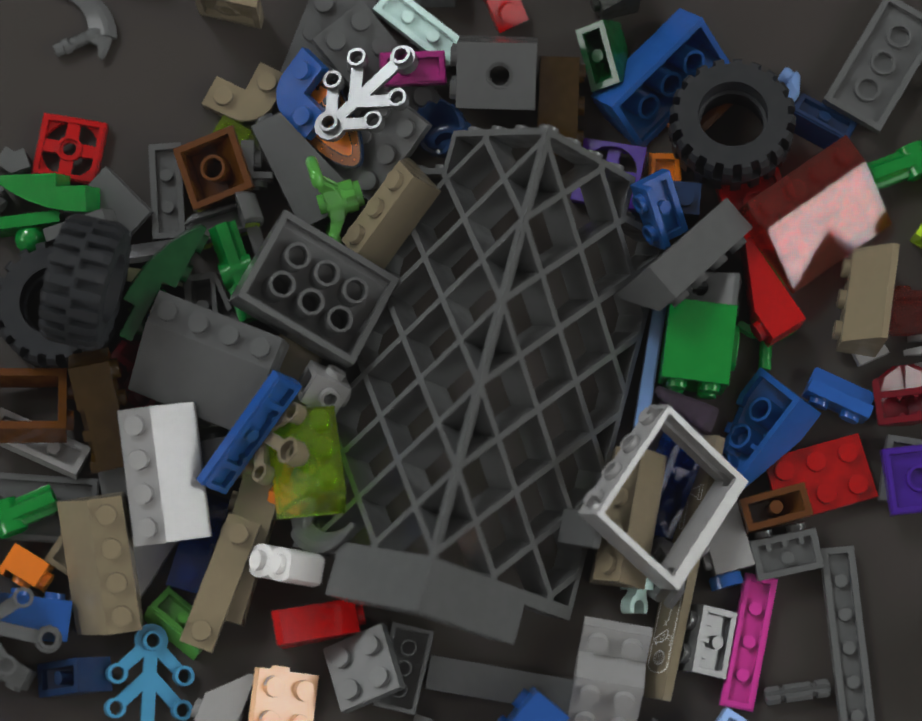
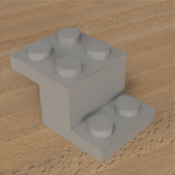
M585 616L574 668L572 695L568 710L570 719L568 721H637L644 692L646 661L653 628Z

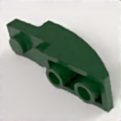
M199 223L185 230L159 249L141 268L123 295V299L133 304V307L119 332L120 336L130 341L133 340L135 334L140 337L142 336L147 320L145 315L148 309L154 304L159 290L163 292L166 290L161 287L163 282L176 288L178 282L183 284L186 282L193 269V266L188 264L194 252L200 254L208 241L209 236L204 234L207 229L206 226Z

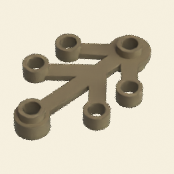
M291 402L242 473L247 475L252 473L253 480L264 486L269 485L273 481L275 469L267 465L266 444L278 451V460L283 464L295 468L303 466L307 462L309 450L304 442L293 437L284 439L273 432L289 422L295 425L301 424L307 415L306 407L296 402Z

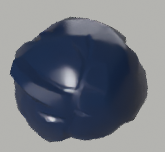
M440 99L437 104L433 101H428L423 107L418 108L417 113L433 126L418 147L427 155L445 158L453 131L468 130L471 124L466 121L461 111L454 104H450L443 99Z

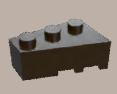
M538 56L537 128H539L540 124L554 126L559 129V134L579 140L583 147L584 133L583 129H578V116H584L585 98L579 96V83H585L586 64H580V57Z
M109 347L69 355L68 372L77 411H80L85 429L82 432L84 442L89 443L91 451V462L89 463L91 473L124 467L117 411L125 410L126 407H129V400L126 388H119L117 378L121 377V369L118 358H111Z

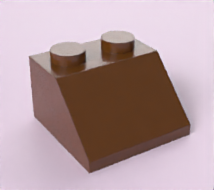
M233 125L173 149L194 211L202 212L235 202V192L251 191L255 188Z

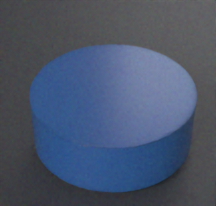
M739 570L716 575L708 580L712 592L744 583L741 571Z

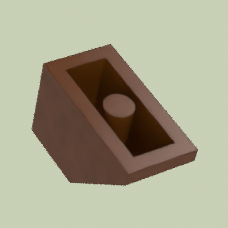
M804 482L749 496L737 501L747 535L814 515Z

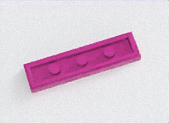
M745 572L736 611L738 614L726 680L723 679L719 706L753 712L778 579L772 578L757 581L755 574Z

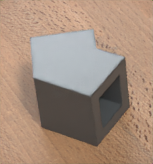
M5 146L0 153V169L8 175L31 173L32 165L24 148L13 151Z

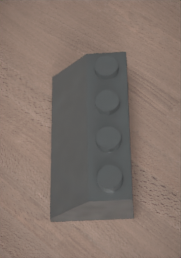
M725 198L619 291L617 295L623 300L657 311H661L669 303L676 307L690 295L686 290L689 286L695 289L709 277L705 272L708 268L714 272L728 260L725 255L727 251L733 254L747 242L743 236L753 227L729 199Z

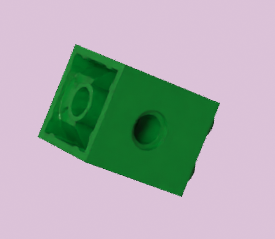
M684 299L676 307L671 303L667 305L656 388H663V393L669 395H683V391L695 392L696 397L709 400L716 399V395L722 396L729 385L730 372L734 371L738 356L740 327L736 325L737 305Z

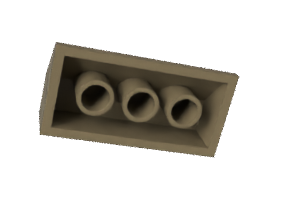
M616 446L613 450L611 461L621 449L620 446ZM646 449L605 511V514L651 555L667 456ZM601 537L600 548L596 551L594 550L589 583L645 590L647 577L604 537Z
M125 491L57 501L77 635H113L142 630L145 622Z

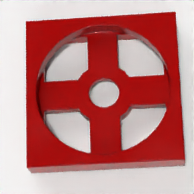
M44 112L31 174L58 173L71 176V184L88 186L100 172L109 129L108 123ZM67 125L66 135L60 140L47 138L55 129ZM81 126L94 134L97 139L96 146L81 144L79 140ZM74 144L76 146L75 153L66 155L64 153L65 145ZM43 152L58 154L61 158L58 172L51 171L46 166ZM79 158L93 160L92 167L82 175L72 174L74 161Z

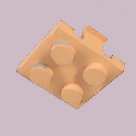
M272 665L270 669L255 667L248 721H314L319 676L290 672V667Z

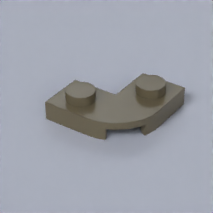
M260 62L246 89L216 76L202 102V106L238 124L256 121L259 117L272 113L276 107L277 85L283 73Z

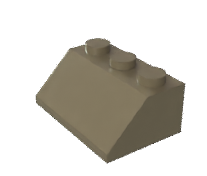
M407 157L399 160L392 171L388 173L374 196L367 202L366 207L358 218L348 228L347 233L342 238V242L349 249L385 269L441 193V190L412 159Z
M888 243L854 248L849 258L843 259L840 277L845 278L844 289H839L836 308L841 309L840 320H835L832 331V339L837 340L836 351L876 357L887 341L900 244Z

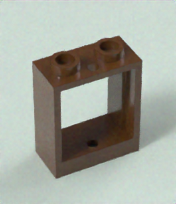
M0 368V394L1 388H58V421H0V443H67V431L74 430V410H68V400H74L71 381H68L67 368Z

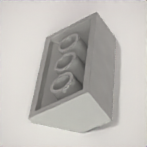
M195 402L147 406L117 411L134 547L211 537L212 531L206 487L202 486L196 479L203 470V460Z

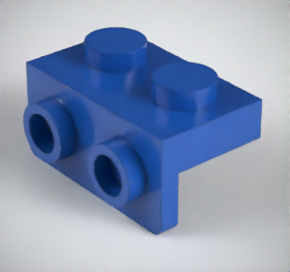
M661 169L630 185L633 193L632 204L640 214L643 223L642 234L645 240L650 245L663 250L671 247L669 240L685 233L689 229L670 170Z
M818 367L813 370L801 396L809 400L808 403L821 410L829 409L836 412L841 419L852 424H863L869 419L874 408L872 405L874 400L873 392Z

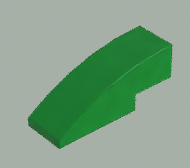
M58 173L0 175L1 186L29 202L47 208L88 214L100 209V188L87 185L71 186V176Z

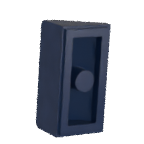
M801 92L794 103V116H796L794 133L831 154L839 156L858 123Z

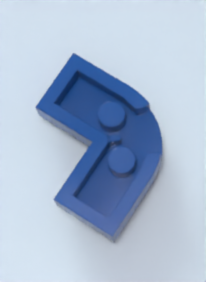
M302 47L278 82L276 101L279 111L305 139L313 140L316 136L315 121L325 109L311 94L329 71V68L309 49Z

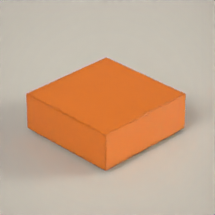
M649 153L648 176L661 169L670 170L673 181H681V159H675L673 153Z

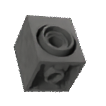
M460 35L457 43L452 44L450 52V66L456 67V76H452V80L450 79V99H456V108L535 110L538 37ZM496 66H503L509 71V76L504 79L496 78L492 73V69Z

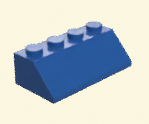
M679 8L627 59L623 82L594 92L590 97L604 118L631 144L646 147L669 123L673 96L677 89L682 88V81L688 75H692L695 78L696 69L704 64L711 68L713 67V61L724 59L725 64L730 62L704 19Z

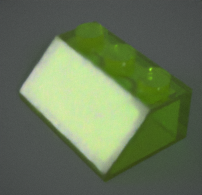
M334 405L306 408L307 415L301 424L295 425L289 422L273 431L284 439L293 437L304 442L309 450L307 462L303 466L293 468L281 463L278 460V451L268 446L270 464L275 469L273 490L277 519L346 513V487Z

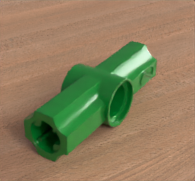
M922 140L909 143L896 150L894 154L865 164V176L874 192L905 180L913 182L922 179Z
M236 221L223 222L208 229L214 251L219 260V264H217L225 289L227 292L229 291L230 296L252 261L249 253H246ZM235 307L240 322L246 324L258 321Z
M51 485L42 486L17 498L12 496L0 500V539L18 535L27 530L28 525L58 513V500Z

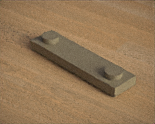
M231 513L228 514L179 641L213 653L261 529V524Z

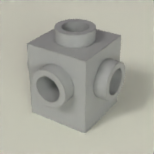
M310 360L298 380L303 386L297 394L301 403H304L314 413L322 415L325 412L335 417L339 409L345 407L350 399L351 387L346 378V373L335 365L329 364L326 367Z

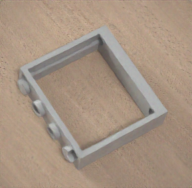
M669 404L649 405L640 413L638 417L639 422L633 431L622 440L620 444L621 449L615 458L602 470V477L595 488L591 489L584 497V504L577 514L659 589L679 591L747 485L748 480ZM660 428L715 480L661 565L605 514V511Z

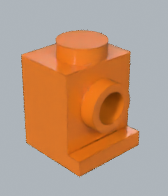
M15 543L0 565V574L9 578L13 573L14 576L11 581L29 589L33 586L44 592L54 578V574L51 572L55 567Z

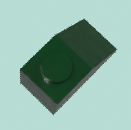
M602 19L576 29L575 32L583 62L586 64V73L591 91L597 92L623 82L629 52L621 23Z

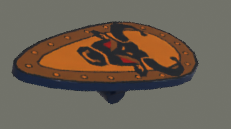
M322 79L311 96L325 109L327 88L323 84ZM333 79L330 81V85L336 83ZM342 90L340 91L339 108L347 101ZM334 121L329 122L326 128L331 127ZM361 131L346 132L340 140L335 142L324 141L317 134L313 140H307L319 154L333 163L354 169L359 168L363 164L364 145Z

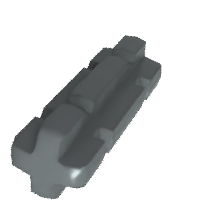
M828 679L813 680V683L805 681L784 684L781 688L778 685L764 688L766 705L781 704V701L790 703L810 700L814 696H816V699L824 698L831 695Z

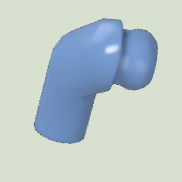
M786 67L779 75L778 81L785 83L789 89L788 98H792L795 102L800 94L801 76L797 71L793 72L789 67Z

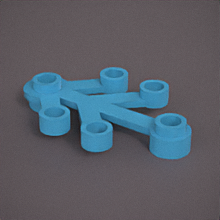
M157 624L144 625L142 630L137 631L134 636L135 647L119 662L107 667L105 672L106 679L112 684H119L127 679L128 670L143 658L142 673L115 698H110L105 702L103 709L109 718L122 717L126 712V706L140 693V721L155 720L156 694L171 709L170 712L174 719L184 721L190 718L193 708L192 704L187 700H181L157 673V659L172 673V680L177 686L190 685L194 681L195 674L191 667L183 666L168 650V636L161 626ZM150 634L155 635L157 638V644L154 647H150L147 644V637ZM114 667H118L122 671V676L119 680H115L111 675ZM181 670H185L188 673V680L184 683L178 678ZM114 701L120 705V711L116 715L112 714L109 709L110 704ZM180 704H184L187 708V713L183 717L177 714V707Z

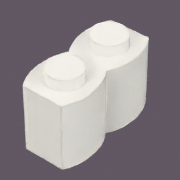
M257 544L253 547L249 557V572L259 578L316 587L322 581L325 559L317 553Z

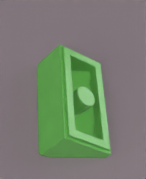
M168 586L147 608L144 614V621L148 624L161 626L166 631L168 640L190 659L195 660L203 650L179 641L193 606Z

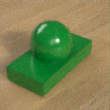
M57 209L0 217V238L15 236L16 247L20 252L24 249L33 252L37 250L35 244L46 242L43 229L65 222Z

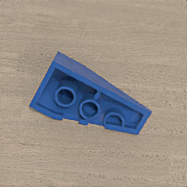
M760 367L737 399L736 404L739 405L733 422H728L724 432L727 433L722 456L748 480L746 488L800 442L822 413Z

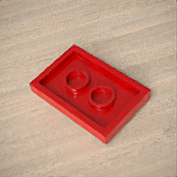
M859 433L788 452L765 471L770 491L804 482L814 515L878 497Z

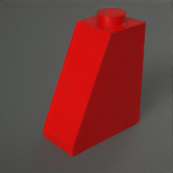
M343 600L271 611L277 646L281 649L352 636L361 632L360 626L366 625L363 605L356 606L354 603Z

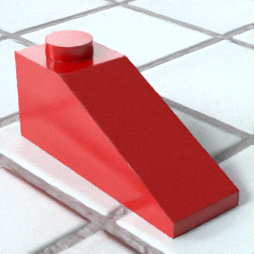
M750 237L740 250L749 321L751 322L750 328L758 341H764L766 346L770 347L801 328L806 317Z

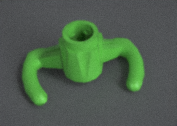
M308 156L305 164L312 186L322 193L316 195L321 215L328 213L329 219H331V222L325 225L326 235L342 244L340 234L346 215L359 211V207L365 206L358 180L351 181V179L335 182L323 176L317 158L315 156Z

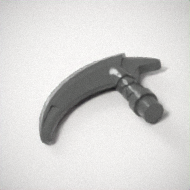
M69 0L77 5L85 15L88 30L71 38H64L60 40L61 42L52 45L57 57L71 54L75 49L90 43L98 48V57L100 60H103L112 40H117V29L110 10L101 0Z
M320 478L311 491L312 496L308 502L309 505L306 507V512L300 513L299 511L296 513L291 511L293 530L290 534L294 542L301 549L317 554L327 553L336 549L356 528V524L352 522L335 532H325L316 526V516H318L323 501L328 497V490L331 485L330 482Z

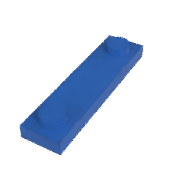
M273 369L196 478L202 486L226 495L303 386L297 380Z

